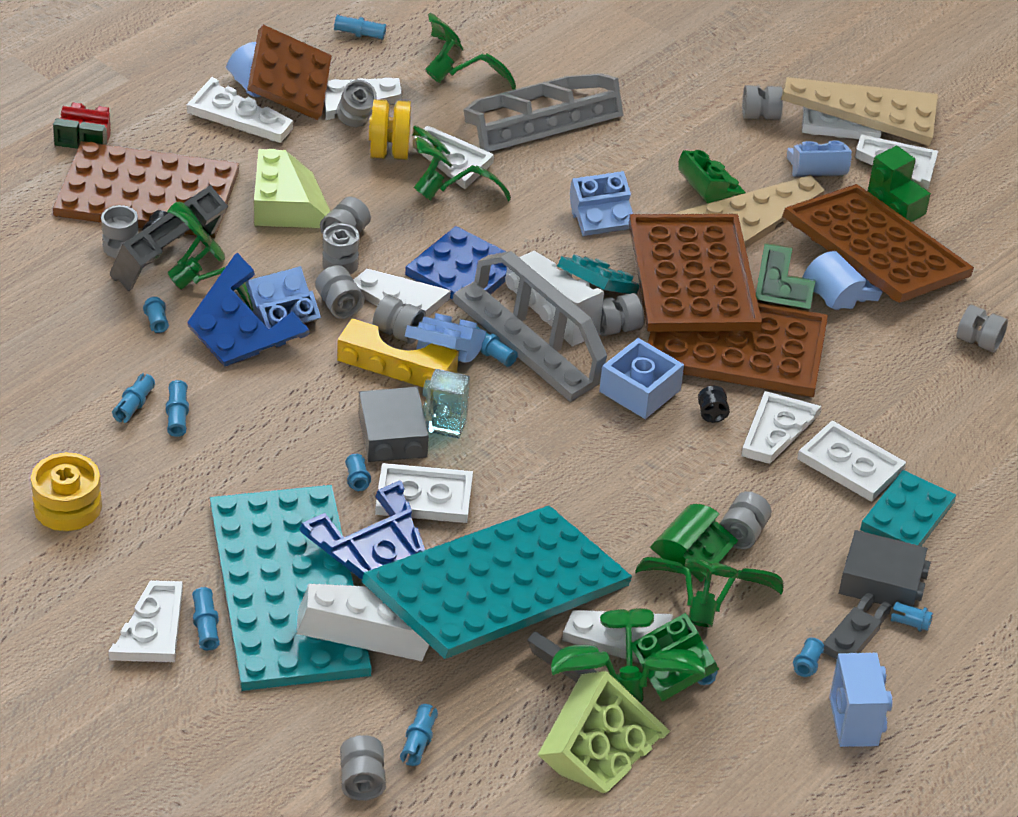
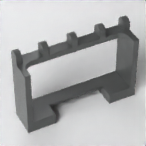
M211 185L184 202L209 235L216 231L228 208V205ZM170 213L166 214L122 244L110 270L111 278L114 281L119 280L129 292L133 289L143 267L161 256L162 249L177 238H181L190 228L178 217Z

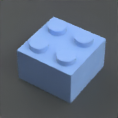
M637 338L602 366L599 392L646 419L681 390L684 364Z
M838 653L829 699L840 747L879 746L881 734L887 730L886 713L892 709V695L890 691L885 689L886 669L884 666H880L877 653Z

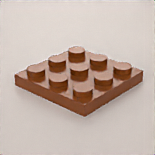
M262 25L257 34L247 90L318 120L323 112L332 55L266 25Z

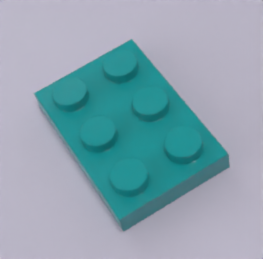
M573 254L572 258L561 256L557 267L603 290L627 294L635 293L637 295L640 288L638 283L632 281L633 275L622 270L616 271L611 269L610 264L597 258L594 260Z
M902 470L862 520L860 530L922 546L955 503L956 494Z

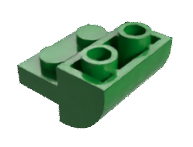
M702 150L682 151L678 162L679 172L707 204L746 193L739 185V181L725 170V166L718 161H711L709 159L710 156Z
M691 504L674 519L652 543L650 548L661 558L681 563L685 567V560L688 558L701 559L709 563H719L737 543L738 539L715 520L720 515L716 510L703 504ZM693 571L692 573L700 582L706 577V573Z
M686 612L632 642V650L642 669H644V662L647 658L655 657V654L659 651L684 649L693 651L699 656L705 668V677L719 670L716 661ZM650 670L647 678L661 701H664L705 677L691 673Z

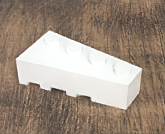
M536 251L519 257L589 315L598 334H600L604 298L603 290L599 288L593 290L590 288L589 282L583 279L576 280L572 278L571 273L565 270L560 271L557 269L556 263ZM507 267L505 284L517 294L520 277ZM532 288L528 306L544 322H547L552 327L556 308ZM567 318L564 339L573 347L584 342L579 327Z
M308 584L298 609L297 634L417 661L423 660L429 644L366 586Z

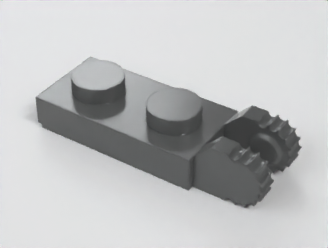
M869 592L866 593L860 600L857 608L854 607L824 641L823 652L837 659L838 653H861L880 630L881 624L888 617L892 605L885 601L880 605L873 617L867 611L872 607L875 596Z

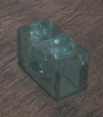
M435 368L431 380L426 379L423 387V397H427V401L424 402L423 412L428 432L457 439L460 438L467 421L470 376Z

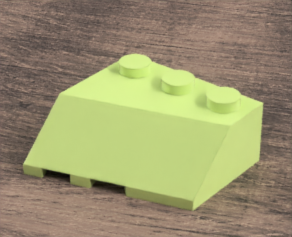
M258 149L254 194V226L320 228L321 220L330 212V209L313 172L286 150Z
M607 671L581 674L542 745L538 756L559 775L601 793H607L632 769L631 765L641 756H646L653 749L651 746L671 731Z

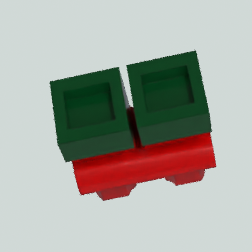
M73 102L71 106H63L60 119L56 118L53 123L54 146L78 149L81 142L107 145L111 135L109 108L98 106L95 110L86 109L82 103Z

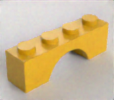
M353 318L338 338L337 361L442 394L446 392L458 370L459 351L432 343L417 350L395 349L382 341L378 333V326Z

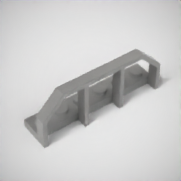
M602 73L573 75L477 99L463 109L465 122L477 126L480 149L487 152L623 116L618 78ZM600 87L610 90L574 100L571 89ZM545 96L565 103L532 111L531 101L529 100ZM504 107L523 113L485 124L484 113L482 112Z
M512 251L488 255L479 260L475 281L456 291L453 295V302L490 334L498 336L500 342L517 351L519 359L569 402L599 385L602 366L606 363L607 353L592 318ZM503 263L520 277L513 313L484 290L488 285L492 264ZM532 288L556 308L549 344L522 322L526 319ZM567 318L579 327L591 355L592 365L589 378L557 352L562 347Z

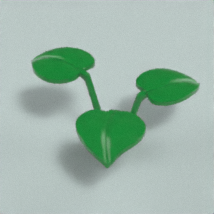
M431 12L428 14V19L432 26L431 37L446 41L440 53L424 69L431 78L440 83L448 74L453 76L457 71L479 60H483L508 80L512 90L516 89L515 80L508 68L488 53L480 54L453 68L452 65L455 62L447 54L453 45L463 51L464 48L460 44L461 40L449 25Z
M414 125L412 136H417L416 145L418 153L434 156L426 172L413 187L424 197L431 201L439 189L444 192L448 186L470 172H474L494 181L504 192L507 201L511 200V195L506 186L495 175L478 165L468 167L443 183L442 181L445 177L435 169L440 160L450 168L453 166L441 153L444 151L449 155L450 151L429 132ZM422 138H425L428 141H430L433 144V146Z
M175 202L170 206L167 213L182 220L197 236L185 255L177 262L178 264L168 271L171 280L182 290L192 281L197 284L201 280L221 274L225 267L200 275L199 272L202 270V267L198 261L210 251L218 261L222 262L225 260V254L218 243L202 227L194 213L183 202ZM201 241L206 246L205 249L195 258L190 257ZM244 283L236 290L245 304L253 311L252 302Z
M646 557L639 562L635 573L661 570L683 574L686 579L687 606L690 607L688 617L693 625L711 628L713 626L715 612H720L721 604L735 579L765 585L774 589L780 595H782L784 589L783 579L775 573L750 568L737 570L725 564L709 563L708 561L694 558L686 559L684 567L681 563L657 557ZM693 571L706 573L703 591H697L696 596L693 595L691 579ZM712 574L729 578L716 601L714 600L715 594L709 593Z
M634 608L629 611L625 609L610 610L600 616V623L608 628H625L627 666L621 667L619 669L620 673L616 675L607 652H599L597 647L591 645H574L559 650L553 657L551 673L554 676L563 671L595 669L606 666L609 674L641 703L644 700L643 687H647V677L650 670L691 673L705 677V668L695 652L684 649L659 651L655 654V657H648L644 662L643 672H639V668L633 666L632 627H649L654 622V613L646 608Z

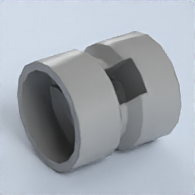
M357 79L346 84L337 106V115L345 125L359 127L367 123L372 112L373 99H377L376 90L369 82Z
M745 85L742 98L743 119H759L760 116H763L765 120H780L783 108V100H781L782 87L767 86L762 90L760 86Z
M346 197L321 220V233L323 234L328 226L338 223L349 224L360 233L370 223V211L361 200L355 197Z
M118 205L109 207L102 212L103 250L108 256L116 258L122 244L138 234V216L133 208Z
M344 223L328 226L323 232L324 250L322 253V265L324 270L336 265L343 266L349 274H353L359 265L358 230Z
M335 265L328 267L318 275L315 281V288L333 316L345 319L358 313L364 304L365 297L346 268Z
M635 293L617 296L616 301L612 297L603 299L600 326L601 336L617 334L621 329L627 332L642 328L644 322L643 309L640 299Z
M386 295L379 302L375 310L373 325L378 326V330L389 335L393 334L395 338L412 344L416 339L405 337L407 325L418 327L419 322H422L423 317H426V312L412 304L406 305L396 297Z
M969 305L960 321L957 338L971 344L977 341L980 348L995 353L1005 336L1008 319L994 313L987 316L986 310Z
M745 491L739 493L720 522V525L738 539L733 547L748 549L754 545L761 534V530L771 517L772 510L770 504L765 498L754 492Z
M358 735L344 741L340 747L342 791L346 796L355 800H370L378 797L386 789V777L383 768V744L377 738L368 735Z

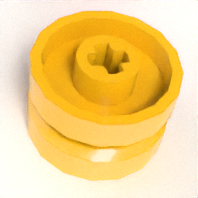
M373 99L372 116H370L369 121L371 158L384 159L387 155L388 142H392V156L394 159L408 160L411 101H397L394 106V117H389L388 101Z
M64 452L53 454L41 460L33 468L31 474L33 509L36 518L44 526L59 531L78 530L93 523L100 515L102 508L101 481L98 466L90 458L78 453Z

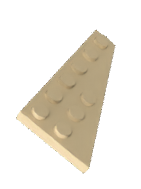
M786 77L781 96L783 101L929 146L933 139L938 94Z
M812 175L673 214H738L745 247H749L774 231L775 226L780 222H788L782 217L785 207L822 196L825 190Z

